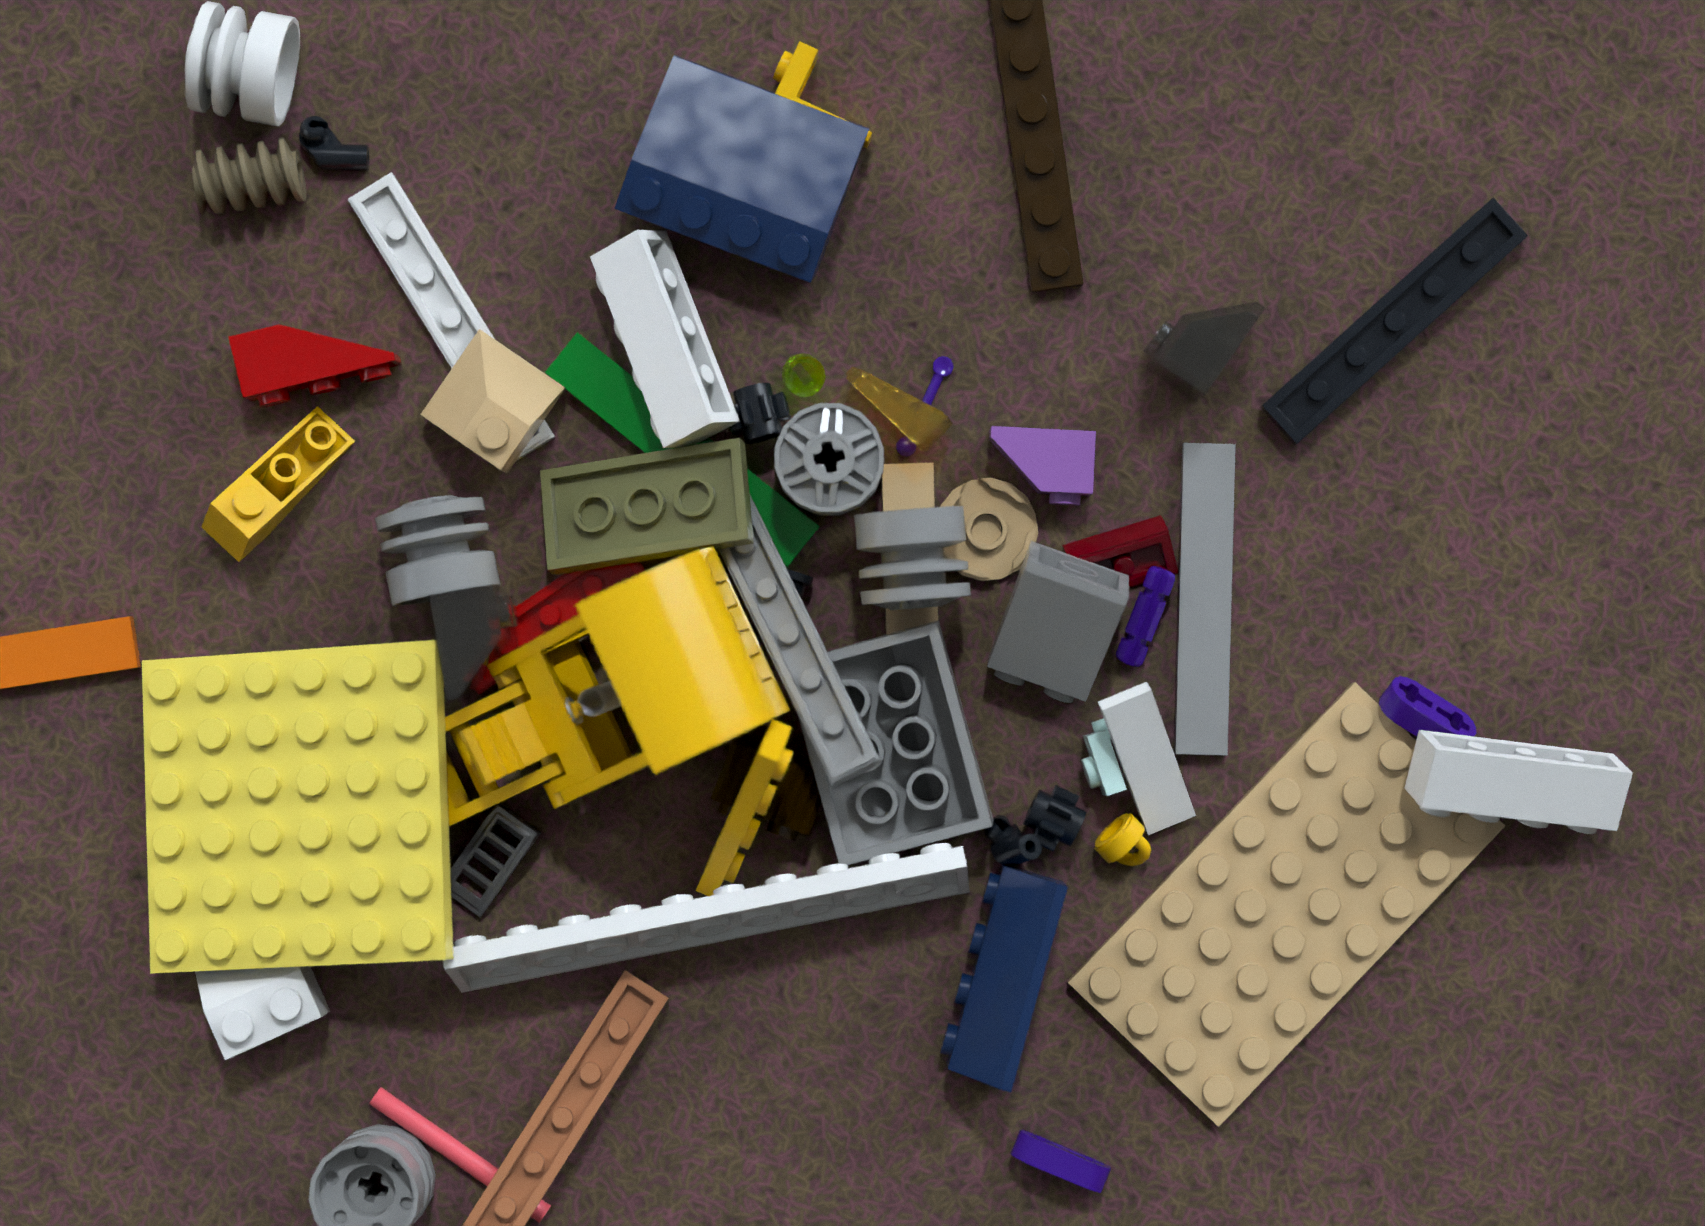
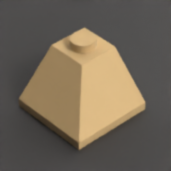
M479 329L420 415L501 471L508 473L566 388Z

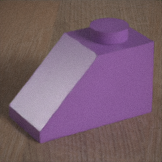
M991 426L989 429V441L1038 494H1050L1049 504L1080 505L1081 496H1091L1093 494L1096 431Z

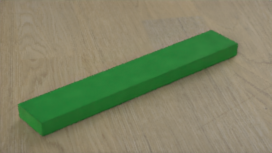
M577 332L545 373L564 386L568 392L644 453L673 449L663 448L660 439L654 433L651 426V414L642 391L636 386L633 376ZM708 438L698 444L710 443L714 441ZM747 469L749 493L785 566L788 568L820 526Z

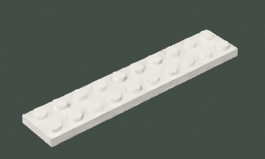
M948 843L933 844L922 848L920 855L900 858L899 854L895 853L882 854L871 858L868 861L869 865L848 869L847 864H832L818 869L817 875L797 879L794 874H781L768 878L765 881L766 885L745 889L742 884L725 885L715 889L713 896L693 899V896L689 894L675 895L662 900V906L641 909L640 905H624L612 909L610 916L591 920L587 915L569 916L559 920V926L538 930V927L535 925H523L509 929L505 937L486 940V937L482 935L467 936L455 941V946L453 947L454 959L443 960L444 970L463 993L969 893L963 846L952 848L951 844Z

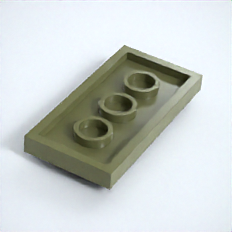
M740 438L540 470L547 570L553 575L685 555L709 547H714L716 550L754 544L745 443Z

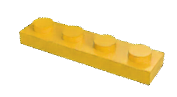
M774 719L771 720L709 856L697 886V892L706 896H713V891L721 887L723 880L730 883L734 882L745 857V854L737 850L739 846L749 850L761 822L753 818L754 813L765 816L777 788L769 784V781L773 778L781 782L792 757L793 751L784 748L792 727Z

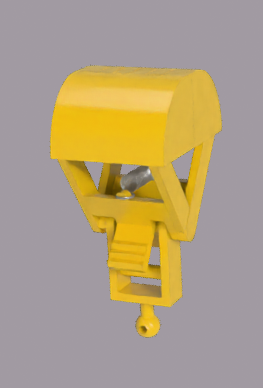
M714 547L701 549L669 561L575 604L580 615L487 665L499 689L506 688L445 717V733L450 732L480 796L470 802L446 751L449 826L547 780L550 782L544 784L543 787L553 808H558L647 765H650L654 774L790 711ZM590 635L611 681L599 685L579 639ZM513 702L515 707L470 727L469 722ZM623 706L644 751L634 757L612 713L613 709ZM541 762L543 768L505 786L498 787L496 780L519 769L521 771Z

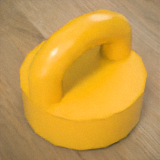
M1131 813L1123 814L1113 820L1095 841L1094 850L1108 863L1118 861L1127 866L1141 865L1150 858L1151 846L1142 836L1145 827ZM1134 846L1138 849L1136 853H1128Z

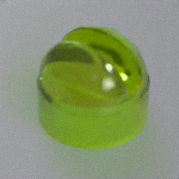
M796 354L790 357L783 366L782 380L784 385L799 397L812 396L819 392L824 385L826 376L824 367L810 354ZM798 363L801 364L813 379L807 385H804L799 376L792 370Z

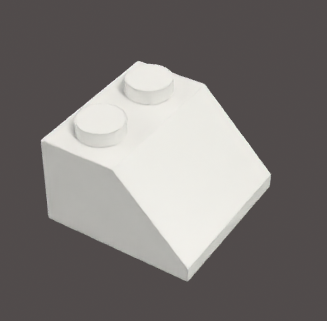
M310 966L195 971L204 1014L225 1060L314 1021L330 1012Z

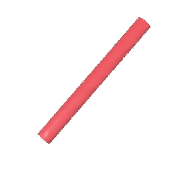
M380 1087L369 1104L485 1186L489 1185L498 1170L497 1167L384 1088ZM541 1200L531 1218L540 1223L551 1205Z

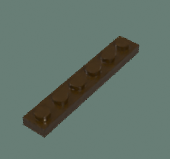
M989 0L1031 293L1083 286L1043 0Z

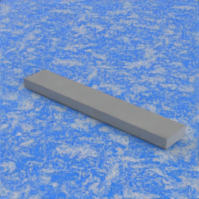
M1182 444L1174 754L1228 755L1236 444Z
M750 495L754 544L719 549V552L833 786L836 787L882 764Z

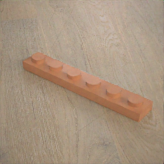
M624 970L463 1226H525L669 997Z

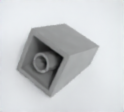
M1031 541L989 654L987 667L995 669L994 675L1008 683L1024 685L1026 680L1045 687L1043 692L1056 700L1072 703L1074 698L1086 702L1129 598V575Z

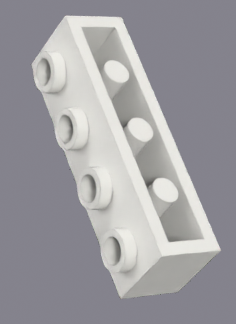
M636 230L590 256L596 271L597 286L606 297L614 318L615 333L624 344L633 368V380L639 390L642 391L651 414L652 429L660 439L663 448L696 445L740 422L667 232Z
M1419 730L1405 789L1422 811L1434 816L1447 817L1450 816L1451 812L1468 813L1471 817L1484 822L1495 823L1502 817L1517 819L1522 824L1535 828H1547L1549 823L1566 825L1568 828L1580 833L1594 834L1597 829L1617 831L1633 773L1612 753Z

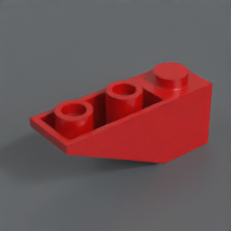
M280 324L228 337L242 396L249 401L258 400L261 408L289 402V392L308 387L310 395L338 390L341 388L339 380L357 375L360 376L361 383L381 380L391 376L390 367L402 365L400 357L394 352Z

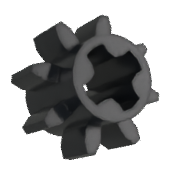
M771 383L754 384L733 392L736 404L734 407L740 422L730 426V431H732L733 435L743 432L746 444L760 443L779 437L782 431L781 422L791 419L784 392L773 394Z
M1055 785L1052 794H1048L1040 789L1038 790L1028 809L1023 825L1034 830L1033 835L1039 839L1041 846L1054 852L1058 842L1071 847L1087 812L1075 806L1080 797L1079 795Z

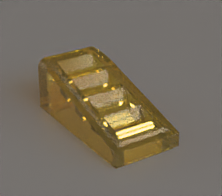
M852 366L846 373V379L922 452L924 450L927 452L953 424L942 411L862 369Z

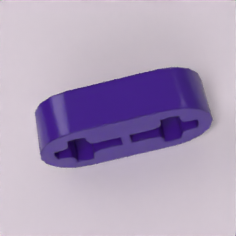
M1395 677L1379 698V706L1383 713L1394 723L1416 737L1419 730L1473 737L1476 735V726L1465 712L1408 677Z
M1022 1129L1019 1131L1010 1153L1013 1157L1026 1164L1098 1193L1102 1192L1111 1171V1167L1101 1161Z

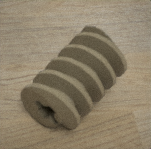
M284 137L278 138L276 154H270L263 140L257 143L255 157L249 156L242 143L237 144L235 160L228 159L222 146L216 148L214 163H208L201 149L196 150L192 174L196 201L202 217L206 212L207 202L216 214H223L226 211L228 199L236 211H244L247 206L248 196L257 208H264L267 205L269 193L276 204L285 205L288 200L289 189L298 202L306 201L307 190L301 154L298 149L297 151H291Z

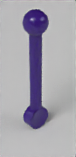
M938 357L933 363L934 375L906 436L897 441L896 449L902 456H911L916 451L915 439L942 380L953 371V362L948 357Z

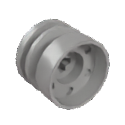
M818 403L798 411L783 426L775 444V470L784 493L799 508L817 516H842L859 509L875 494L884 470V447L876 427L860 411L841 403ZM826 445H832L835 453H843L845 456V460L837 462V471L833 473H827L824 465H815L814 458L822 455V447Z
M453 495L426 498L403 504L400 508L375 518L377 531L393 532L402 530L403 535L380 544L381 552L392 554L406 553L408 561L386 572L392 606L432 602L500 586L494 552L487 550L470 551L468 541L489 533V524L464 523V518L479 515L486 511L484 498H464Z
M963 506L917 508L854 515L857 550L881 553V564L859 570V579L883 577L884 588L881 590L861 591V605L871 604L890 610L943 606L960 597L971 596L970 583L946 584L945 572L969 569L968 561L944 558L943 548L966 541Z
M376 1124L356 1130L320 1161L311 1178L309 1203L315 1222L318 1226H413L423 1215L434 1195L436 1174L431 1156L417 1137L400 1127ZM375 1172L382 1174L381 1183L386 1186L380 1193L373 1190L374 1181L369 1179Z

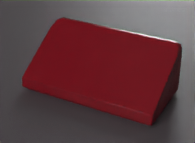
M1161 515L1062 545L1064 552L1129 575V588L1143 584L1148 569L1151 566L1166 569L1174 575L1179 573L1169 531Z

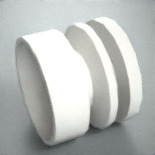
M209 1L204 3L196 17L186 52L185 97L187 107L192 111L205 113L212 104L213 112L218 116L225 117L231 111L237 95H239L243 119L280 126L284 122L290 107L300 53L298 20L292 16L261 11L256 15L251 29L247 33L245 11L241 7L232 6L225 15L224 7L220 3Z

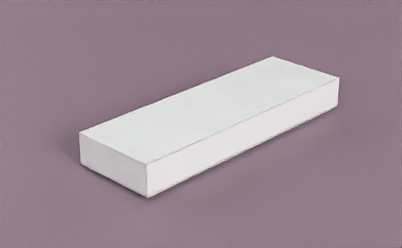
M1144 682L1098 701L1146 833L1151 835L1196 816L1148 683Z

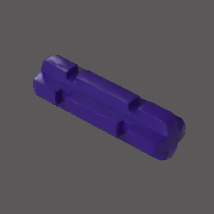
M1151 566L1148 569L1143 582V586L1146 587L1145 591L1139 592L1125 628V632L1128 633L1127 637H1122L1116 651V657L1119 661L1134 667H1140L1143 664L1148 651L1146 643L1147 641L1151 642L1166 605L1164 597L1165 595H1170L1175 582V575L1172 572L1157 566Z

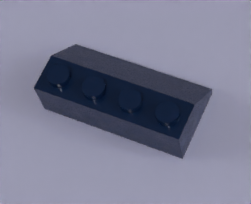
M1001 865L999 875L989 873L982 897V903L990 905L985 925L975 923L968 948V953L976 955L971 975L961 974L954 998V1003L963 1005L957 1025L947 1024L940 1049V1054L949 1056L947 1060V1068L949 1070L1008 1092L1012 1091L1068 888L1062 880Z

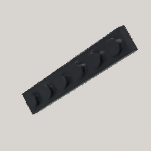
M1493 197L1261 405L1260 408L1293 445L1298 444L1528 235Z

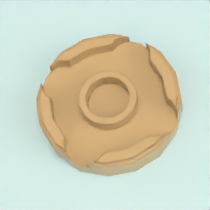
M995 478L970 480L953 489L940 507L963 506L966 541L943 548L944 558L968 561L969 569L957 572L979 581L1002 579L1019 570L1023 564L1030 542H1036L1038 537L1036 514L1027 496L1011 483Z

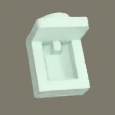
M1104 718L1091 723L1094 732L1083 736L1089 757L1081 759L1090 788L1100 786L1102 795L1109 796L1127 790Z

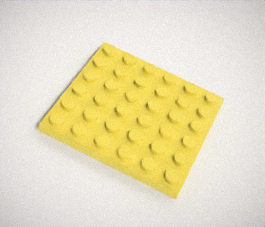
M427 640L142 660L150 974L454 959L442 641Z

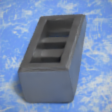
M496 804L450 869L451 897L481 917L542 832L503 804ZM496 824H499L521 840L516 848L492 832ZM485 840L509 857L504 865L480 848ZM473 856L497 873L493 881L468 865ZM461 873L486 890L481 898L456 882Z

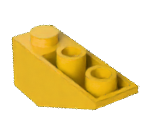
M317 406L210 503L201 528L240 562L277 527L353 445L355 440Z

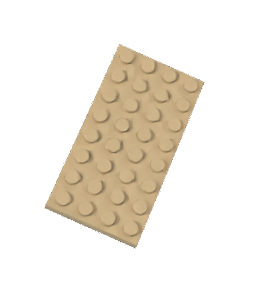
M1352 682L1067 981L1218 1127L1505 827L1500 820L1495 823L1484 822L1471 817L1468 813L1451 812L1450 816L1439 817L1422 811L1405 789L1416 740L1404 728L1390 720L1383 713L1379 704L1356 682Z

